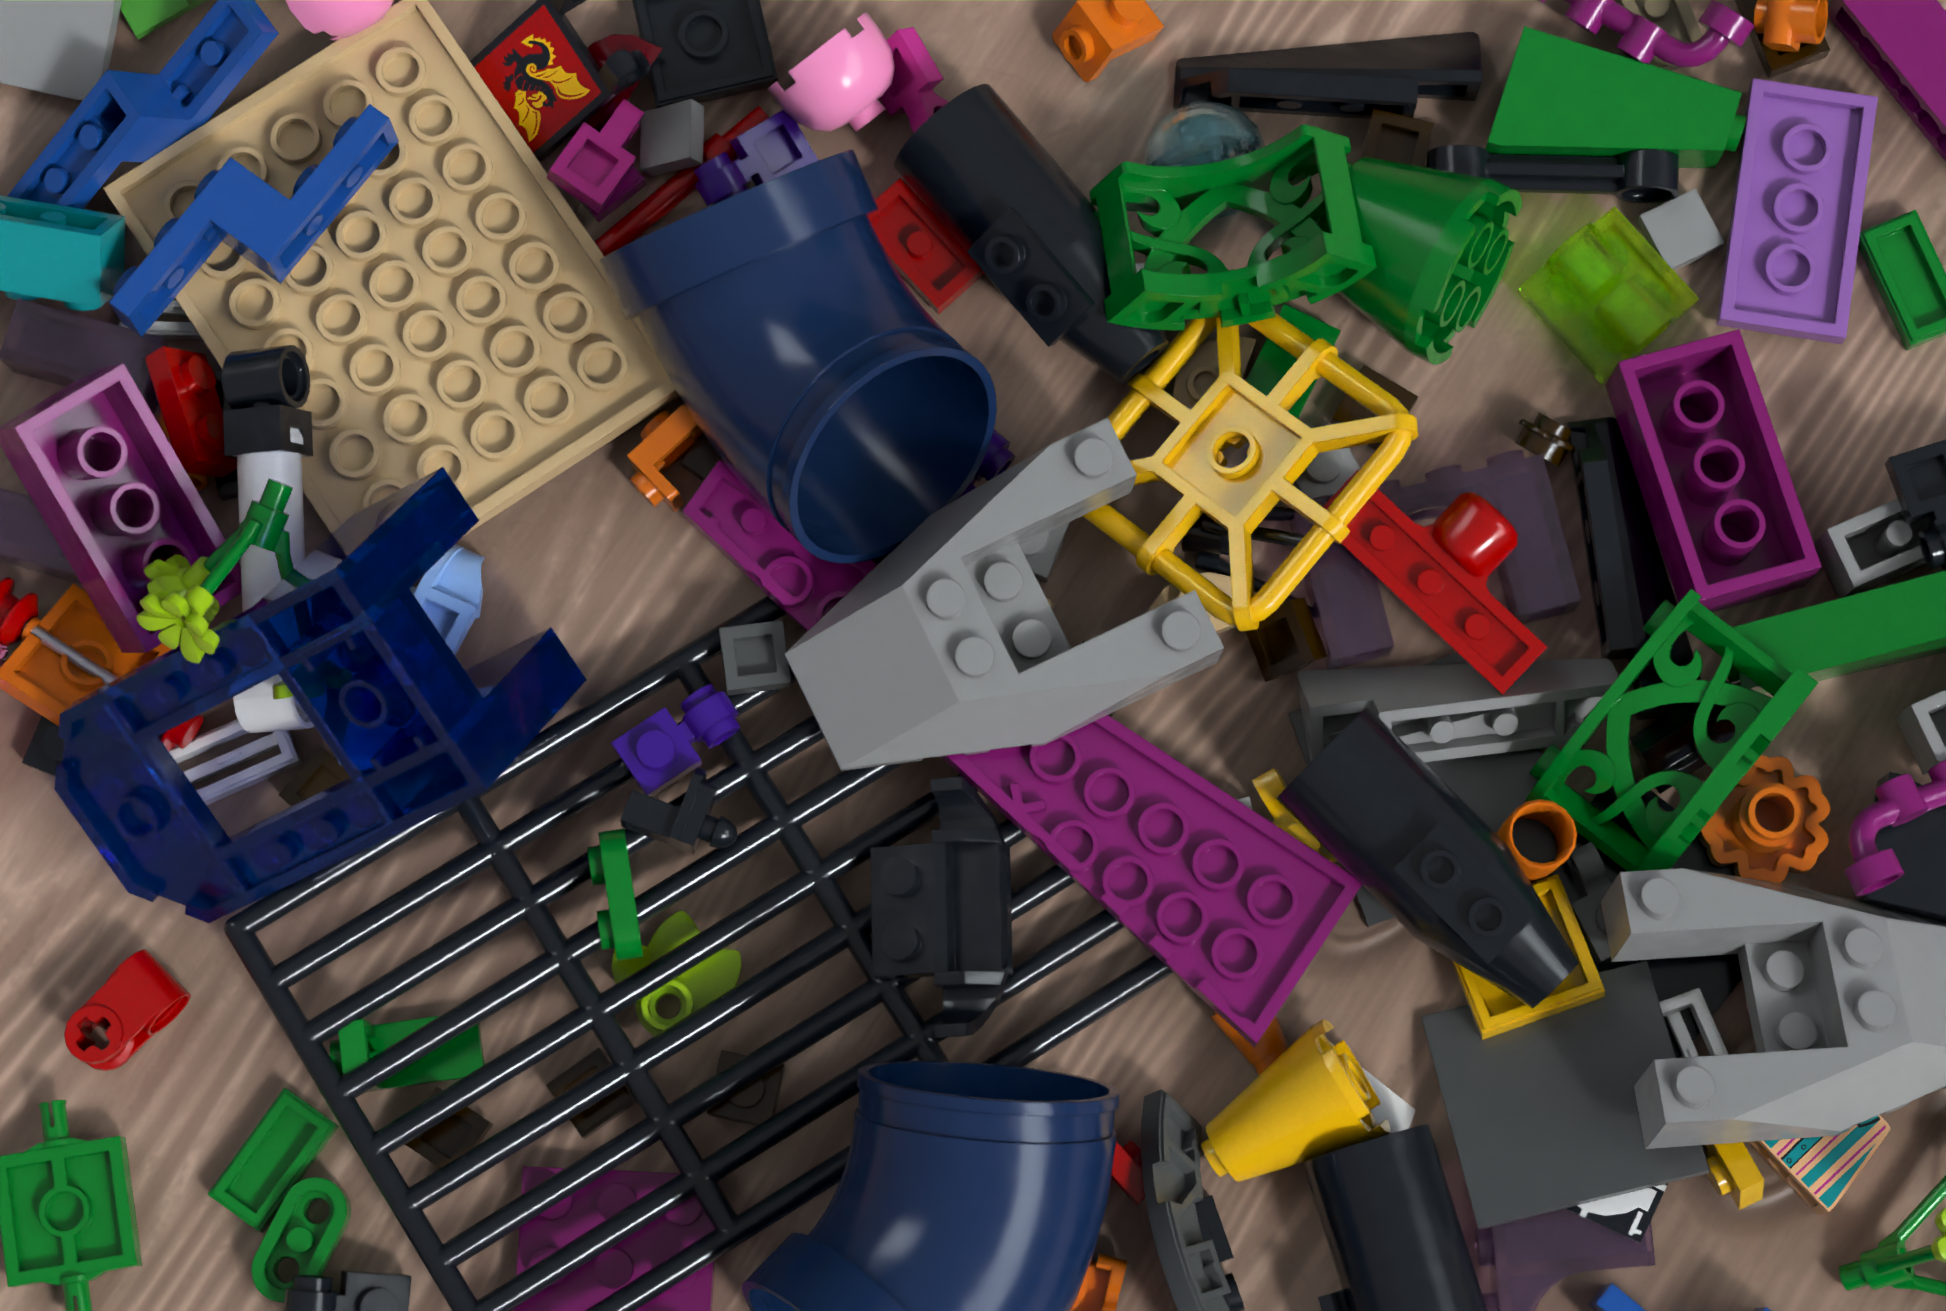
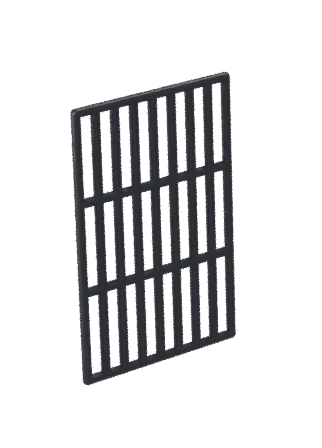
M768 596L232 916L225 923L224 932L452 1311H510L695 1196L715 1230L585 1311L637 1310L839 1183L846 1166L851 1144L739 1215L736 1214L717 1181L860 1093V1089L857 1086L859 1068L883 1062L911 1061L916 1057L919 1061H949L939 1045L941 1041L948 1037L935 1038V1025L939 1024L943 1010L928 1020H923L904 989L922 977L880 980L872 977L871 903L855 912L836 882V879L871 858V848L892 846L939 817L935 796L930 791L821 858L802 828V825L904 763L841 771L787 804L768 772L824 738L814 715L756 750H753L743 732L739 729L733 736L720 744L732 764L706 779L705 783L718 789L714 805L746 786L766 818L738 834L736 841L731 846L713 849L636 896L635 902L639 925L779 839L800 872L602 993L599 992L581 960L602 948L598 920L571 937L566 938L547 907L592 879L588 851L535 884L530 880L514 851L624 786L634 778L619 758L501 830L480 799L677 679L680 680L689 696L700 688L712 684L701 665L722 653L719 628L776 621L787 614ZM789 666L790 677H791V684H792V683L796 682L797 680H796V678H795V676H794V674H793V672H792V670H791V668H790V666ZM782 689L729 695L728 697L739 712V716ZM686 792L668 803L681 807ZM459 812L475 838L476 845L277 965L273 963L256 932L454 813ZM1009 819L998 824L1006 845L1010 847L1027 837ZM624 829L629 856L656 840L632 830ZM1055 864L1011 892L1012 921L1076 881ZM489 866H492L510 895V899L312 1019L308 1020L289 987ZM814 893L834 925L833 927L640 1046L633 1047L617 1021L616 1014ZM1104 909L1014 965L1013 975H1008L1000 1001L996 1007L1123 929L1124 926ZM523 920L526 921L542 947L543 954L341 1076L322 1044L324 1041L336 1035L339 1030L354 1020L364 1018ZM846 948L849 949L868 981L671 1103L667 1102L649 1073L650 1069ZM1152 955L981 1063L1024 1067L1174 972L1155 955ZM559 975L578 1008L379 1130L375 1131L355 1098ZM883 1003L902 1036L704 1159L701 1157L683 1125L878 1004ZM593 1030L612 1063L411 1187H408L389 1155L391 1152L580 1036ZM624 1085H627L646 1116L645 1119L450 1240L442 1243L423 1211L425 1208ZM659 1140L662 1142L680 1171L679 1175L477 1300L457 1268L459 1264Z

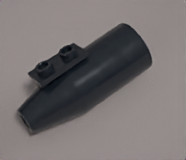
M989 84L975 86L955 97L923 123L904 144L895 159V169L1048 347L1055 345L1060 340L1121 384L1131 380L1138 372L1144 371L1167 348L1169 341L1163 330L1134 328L1107 322L1104 300L1111 295L1098 210Z
M1369 707L1356 717L1276 798L1417 940L1530 1008H1534L1545 999L1578 965L1577 958L1509 846Z
M1429 1124L1364 1141L1303 1162L1342 1287L1340 1291L1318 1297L1322 1309L1320 1311H1488Z

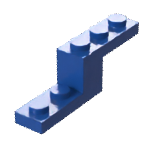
M217 0L159 74L107 70L7 196L84 209L122 161L145 162L204 125L279 34L255 0Z
M369 104L358 118L353 116L345 121L334 137L332 150L319 165H310L299 176L294 185L293 196L290 200L231 157L220 170L215 169L209 172L199 183L194 194L195 200L181 217L170 219L160 229L154 241V249L139 267L132 266L127 269L117 281L113 291L114 296L109 301V304L121 322L142 337L221 242H224L281 284L399 142L390 118Z

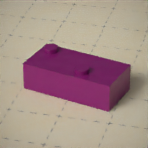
M1740 329L1619 361L1605 386L1678 603L1692 588L1702 596L1698 602L1711 612L1805 587L1822 566Z
M121 363L99 367L1 425L0 446L121 652L147 653L162 643L157 637L162 630H146L139 625L136 619L137 615L144 610L139 601L149 594L147 584L153 581L145 575V567L157 559L165 562L175 554L185 557L192 566L200 557L208 558L225 541V538L125 364ZM239 562L236 563L212 594L219 602V606L224 605L242 593L241 566Z

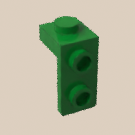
M439 1016L377 1025L364 1019L354 1020L338 1031L339 1039L330 1041V1057L342 1076ZM480 1023L367 1092L464 1078L485 1065Z

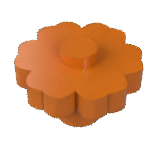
M1761 755L1698 834L1700 842L1707 848L1706 853L1709 861L1718 867L1733 865L1734 874L1738 877L1777 883L1785 880L1788 871L1802 874L1810 870L1816 863L1818 855L1825 850L1829 842L1827 833L1819 823L1825 820L1831 808L1827 798L1821 794L1822 790L1819 781L1811 775L1795 777L1792 763L1785 757L1769 758Z

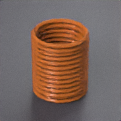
M1543 799L1527 801L1516 808L1496 833L1509 846L1530 882L1545 879L1554 873L1573 852L1577 838L1574 820L1567 810L1554 801ZM1532 819L1548 826L1555 835L1558 846L1556 859L1552 862L1538 863L1522 856L1514 845L1512 836L1514 823L1519 820Z

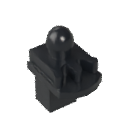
M699 767L693 773L681 807L632 790L620 819L621 827L667 843L670 847L693 855L696 852L700 839L710 842V846L715 848H727L734 844L737 839L736 826L730 820L723 816L716 818L710 815L718 789L705 783L707 770Z

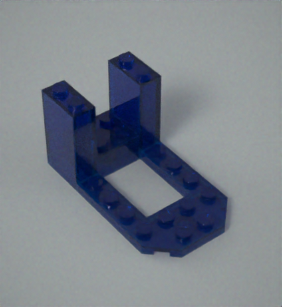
M443 467L348 518L253 607L212 628L211 630L219 636L220 642L214 654L205 653L199 664L187 661L182 655L180 646H178L176 649H172L76 700L60 714L58 737L64 739L63 761L56 767L54 790L128 893L151 902L158 896L185 905L186 915L211 923L487 791L587 680L552 627L464 670L410 591V588L479 521ZM279 674L350 778L229 837L158 736Z

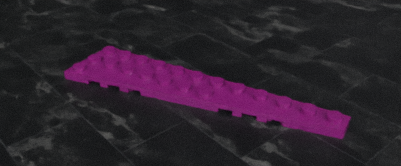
M720 460L683 509L684 519L806 632L878 565L872 560L857 563H835L820 559L811 554L761 506L728 466ZM1108 715L1043 746L1031 747V745L989 750L987 753L963 755L962 753L941 756L1254 1048L1362 886L1354 876Z

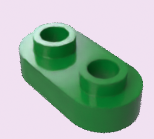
M623 828L598 832L600 845L587 847L592 884L593 886L605 884L609 909L597 911L602 950L615 948L617 961L643 957L625 830Z
M312 1177L299 1181L287 1192L252 1262V1279L256 1288L263 1296L272 1301L284 1303L285 1288L292 1287L293 1282H284L278 1274V1267L286 1258L292 1257L297 1261L299 1265L298 1275L322 1276L351 1217L350 1200L341 1186L331 1180ZM317 1199H324L329 1205V1215L324 1222L315 1224L309 1218V1206Z

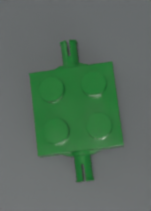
M54 1100L51 1103L43 1102L39 1103L38 1107L40 1108L44 1142L38 1143L21 1153L0 1156V1229L8 1287L13 1288L39 1283L63 1286L66 1311H92L89 1281H93L109 1271L143 1266L126 1137L115 1136L91 1141L71 1138L68 1127L66 1100Z

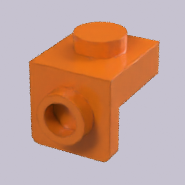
M1078 0L1055 29L1052 39L1082 80L1089 82L1096 79L1112 59L1153 41L1164 25L1145 0Z
M683 404L672 414L665 410L655 416L640 433L643 441L627 455L633 470L636 472L629 479L632 485L653 507H656L663 500L674 512L681 508L684 502L678 490L663 475L691 449L703 433L689 410Z

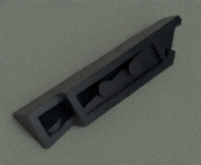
M1463 32L1181 58L1177 60L1175 68L1173 108L1371 119L1374 108L1413 118L1417 106V98L1476 101L1482 83L1480 39L1477 33Z
M1613 417L1568 422L1567 428L1572 430L1569 436V443L1576 448L1574 453L1571 452L1601 657L1609 660L1627 658L1629 664L1650 638L1642 629L1651 616L1666 599L1674 606H1677L1617 420ZM1686 631L1679 635L1671 649L1673 662L1680 666L1688 665L1694 658ZM1653 660L1632 685V691L1645 686L1663 683L1655 670ZM1695 702L1674 703L1649 708L1636 713V719L1638 721L1662 718L1683 704L1692 714H1695Z

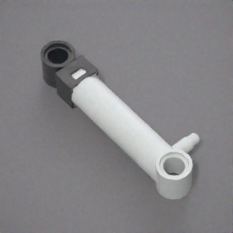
M295 345L230 352L225 358L222 367L223 392L227 403L232 409L223 411L224 455L237 458L239 526L244 521L252 500L260 501L269 478L293 487L284 512L289 514L284 530L289 532L290 554L308 627L301 457L313 456L312 412L297 408L302 407L308 399L310 392L309 368L305 356ZM250 545L240 558L245 670L237 677L234 686L233 700L237 719L243 729L249 733L312 728L319 721L322 711V691L320 697L308 701H299L298 693L284 699H273L272 686L285 680L290 672L296 668L290 646L296 640L275 552Z

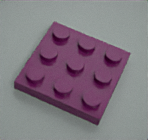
M523 1166L521 1195L564 1168ZM611 1170L519 1227L516 1275L680 1173ZM693 1196L514 1308V1311H585L715 1230L696 1197ZM715 1261L635 1311H712Z

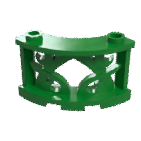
M1303 124L1265 147L1219 162L1191 166H1152L1128 161L1120 163L1089 191L1091 204L1098 208L1111 295L1104 300L1107 322L1134 328L1173 331L1184 330V319L1220 317L1221 328L1247 324L1276 317L1275 305L1304 295L1307 296L1310 304L1319 302L1359 281L1377 268L1373 245L1363 243L1346 159V155L1351 152L1349 138L1316 126ZM1319 173L1322 191L1305 205L1313 189L1311 176ZM1305 180L1302 184L1297 185V186H1293V185H1295V184H1297V183H1299V182ZM1227 207L1255 215L1275 225L1256 244L1249 257L1247 267L1228 271L1224 263L1212 253L1202 248L1188 245L1192 238L1208 222ZM1127 211L1137 212L1139 222L1144 230L1158 238L1131 231ZM1141 212H1150V213H1157V214H1156V215L1149 216V215H1145V214H1143V213H1141ZM1325 212L1330 233L1322 231L1316 223ZM1281 247L1283 255L1268 260L1273 252ZM1134 251L1148 256L1144 269L1141 268L1138 272ZM1190 265L1200 267L1207 271V273L1190 274Z
M1692 588L1677 606H1674L1667 599L1659 606L1642 629L1650 636L1649 640L1611 685L1561 750L1552 744L1529 772L1538 782L1525 801L1549 800L1565 808L1574 820L1577 833L1589 842L1592 841L1595 847L1627 872L1671 869L1715 814L1726 797L1742 777L1746 775L1818 684L1815 679L1799 667L1793 673L1789 672L1698 602L1702 596ZM1685 630H1688L1723 657L1711 681L1697 680L1703 667L1702 657L1697 649H1695L1692 662L1688 665L1680 666L1673 662L1671 658L1672 646L1679 635ZM1653 660L1655 670L1663 683L1627 692ZM1732 665L1773 697L1743 686L1726 683ZM1689 702L1700 703L1694 718V740L1702 759L1714 771L1706 781L1690 773L1670 770L1649 775L1636 784L1629 750L1631 715L1661 705ZM1715 704L1727 706L1719 714L1717 722L1726 719L1735 725V735L1730 741L1725 743L1715 742L1708 735V721ZM1607 718V754L1596 749H1583ZM1583 765L1591 767L1596 774L1595 785L1585 789V792L1600 794L1613 786L1618 799L1606 810L1601 811L1565 783L1568 776L1577 767ZM1668 784L1675 787L1680 795V803L1673 811H1666L1660 807L1658 803L1659 796L1653 798L1647 807L1641 797L1657 786ZM1623 811L1641 841L1612 818Z

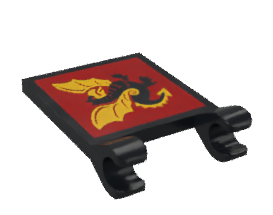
M537 0L470 61L539 162L544 160L617 94L643 79L651 69L648 60L640 50L630 53L626 49L617 50L606 60L602 68L599 67L565 15V13L586 0Z

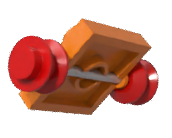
M7 577L0 581V644L8 647L21 640L23 641L0 667L1 690L100 754L134 713L136 714V735L142 738L155 731L162 736L160 751L163 753L169 752L175 746L184 749L191 743L200 730L204 719L203 716L198 714L201 704L200 699L193 697L183 704L175 699L177 685L174 682L157 687L177 663V649H170L161 643L147 653H122L87 592L74 583L44 618L40 620L37 618V594L31 592L19 599L13 595L15 581L12 578Z

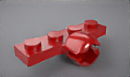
M1359 470L1344 483L1323 508L1327 510ZM1377 489L1346 526L1350 533L1341 542V545L1500 694L1503 695L1548 648L1493 597L1486 586L1489 575L1516 548L1518 534L1514 526L1482 496L1474 492L1460 494L1432 524L1423 527L1414 523L1388 497Z

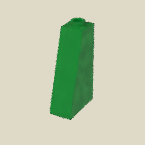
M1524 26L1485 149L1490 154L1616 157L1628 151L1655 149L1677 154L1679 156V168L1715 169L1724 150L1735 153L1747 116L1736 113L1742 92Z
M1946 570L1737 625L1732 628L1789 672L1793 673L1799 667L1816 681L1946 653ZM1732 665L1728 676L1729 683L1735 684L1740 682L1743 687L1763 694L1768 693Z

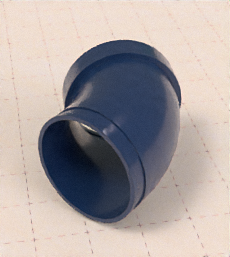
M854 150L844 151L736 194L643 236L600 259V263L625 319L639 317L655 353L674 388L723 462L761 506L782 527L790 532L805 549L820 559L835 563L864 562L891 553L931 514L957 500L974 478L985 457L993 435L997 411L995 387L987 369L976 357L962 348L927 313L907 287L887 255L868 215L878 211L879 208Z
M895 1061L870 1064L859 1068L857 1075V1086L860 1089L859 1105L854 1113L851 1146L844 1172L827 1209L808 1235L791 1233L742 1284V1293L751 1311H1071L1094 1254L1109 1197L1117 1135L1114 1129L1115 1109L1119 1106V1089L1102 1081L1073 1074L988 1063Z

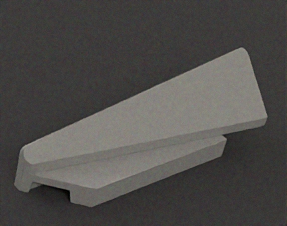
M1592 658L1534 661L1503 695L1469 664L1302 670L1297 673V687L1308 755L1311 762L1367 707L1422 761L1432 762L1547 748L1552 744L1555 746L1566 745L1582 724L1583 718L1597 705L1619 675L1609 659Z

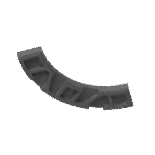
M1161 1089L1144 1096L1141 1119L1143 1186L1157 1253L1178 1311H1230L1223 1295L1231 1293V1290L1220 1265L1213 1240L1203 1242L1195 1205L1196 1202L1203 1200L1200 1171L1202 1126Z

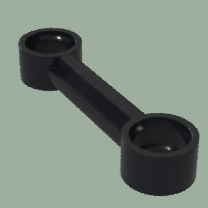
M1448 145L1437 147L1427 152L1428 168L1494 179L1516 189L1518 192L1615 195L1619 200L1631 203H1660L1670 201L1679 196V156L1664 150H1633L1621 153L1616 157L1490 154L1488 150L1476 146Z

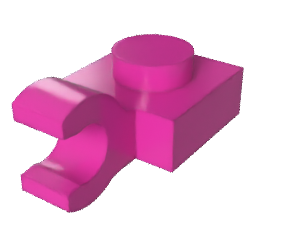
M914 27L898 29L887 39L892 50L895 69L892 84L880 99L890 116L906 113L911 129L915 133L923 123L946 105L948 101L939 97L932 90L944 78Z
M623 99L600 132L584 122L549 169L547 179L597 213H600L634 165L636 157L624 148L639 129V122L645 113Z

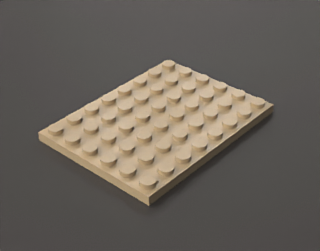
M401 0L390 7L384 18L358 34L332 43L103 188L120 215L125 216V223L148 256L154 249L155 238L164 224L172 218L181 217L195 200L194 194L201 180L212 170H220L230 157L290 200L293 196L294 185L299 176L310 165H319L332 150L334 137L345 121L353 116L358 118L369 104L390 118L399 142L281 284L224 242H221L175 297L221 368L228 354L234 351L295 345L305 356L310 374V392L307 402L297 409L312 412L313 456L301 457L303 492L371 595L385 588L680 397L655 353L639 317L625 319L600 263V259L604 255L555 184L547 179L548 174L428 0Z

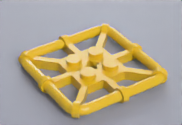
M1276 312V317L1248 323L1297 358V361L1267 396L1242 379L1239 325L1221 328L1220 317L1190 319L1185 324L1184 330H1180L1144 375L1138 372L1127 385L1131 390L1108 416L1120 441L1150 406L1158 409L1178 424L1152 457L1130 460L1137 474L1134 485L1162 481L1182 496L1155 531L1148 535L1109 504L1083 515L1085 519L1136 557V565L1150 576L1159 574L1183 594L1195 590L1204 609L1208 613L1229 625L1237 626L1240 632L1257 630L1259 622L1265 620L1280 607L1333 542L1341 544L1350 533L1346 526L1400 463L1410 447L1411 441L1418 437L1417 418L1409 414L1408 410L1397 398L1340 359L1335 346L1323 338L1315 341ZM1217 327L1219 377L1190 410L1165 392L1164 389ZM1323 377L1377 417L1310 428L1288 411L1314 380ZM1382 442L1327 510L1293 486V483L1318 453ZM1245 443L1250 444L1246 451L1248 456L1245 461L1238 466L1226 468L1228 461L1223 455L1225 449L1230 445L1233 448L1239 449ZM1281 500L1311 522L1313 526L1255 594L1251 534L1277 502ZM1203 513L1228 531L1232 598L1173 554L1175 546Z

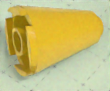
M1322 1019L1312 1025L1205 1126L1209 1139L1202 1142L1201 1147L1209 1164L1219 1177L1229 1173L1235 1181L1241 1182L1390 1134L1388 1118L1378 1124L1375 1122L1371 1109L1380 1105L1381 1102L1353 1052L1344 1040L1332 1046L1324 1035L1334 1028L1329 1021Z

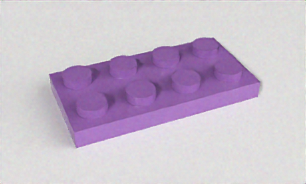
M1752 79L1748 89L1745 111L1747 118L1742 132L1716 325L1836 344L1844 342L1847 335L1878 97Z

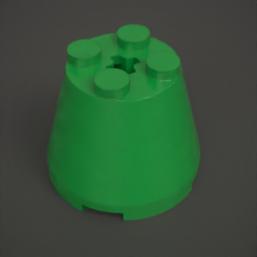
M1372 157L1360 158L1354 164L1347 161L1363 243L1373 245L1377 268L1338 293L1408 353L1433 365L1441 364L1450 358L1454 346L1448 344V342L1456 332H1461L1467 325L1475 328L1499 285L1515 242L1508 240L1509 230L1507 229L1509 215L1516 216L1521 210V195L1514 188L1494 179ZM1325 212L1316 223L1322 231L1330 233Z

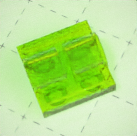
M1615 206L1594 224L1592 222L1588 223L1567 239L1548 258L1544 266L1521 284L1518 293L1601 385L1609 379L1619 361L1634 358L1693 308L1699 300L1698 296Z

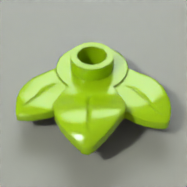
M677 911L666 919L652 936L648 947L642 945L643 957L617 961L614 949L612 973L616 984L699 934L700 930L691 917L684 911ZM723 949L637 1001L636 1012L641 1025L650 1034L656 1036L734 988L739 980L742 967L740 952L738 950ZM669 995L677 997L681 1002L679 1014L672 1019L660 1017L657 1011L659 1001Z

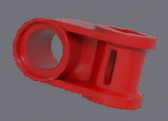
M142 949L120 964L107 979L106 983L72 1014L66 1023L64 1032L66 1046L73 1056L94 1069L102 1071L118 1069L127 1063L155 1033L169 1025L189 1003L191 994L147 949ZM98 1026L106 1030L105 1035L110 1041L103 1050L94 1046L96 1042L90 1035Z

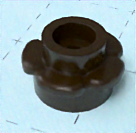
M1538 413L1533 423L1525 419L1519 421V424L1524 427L1515 443L1558 467H1560L1568 451L1575 452V446L1566 442L1572 430L1541 413Z

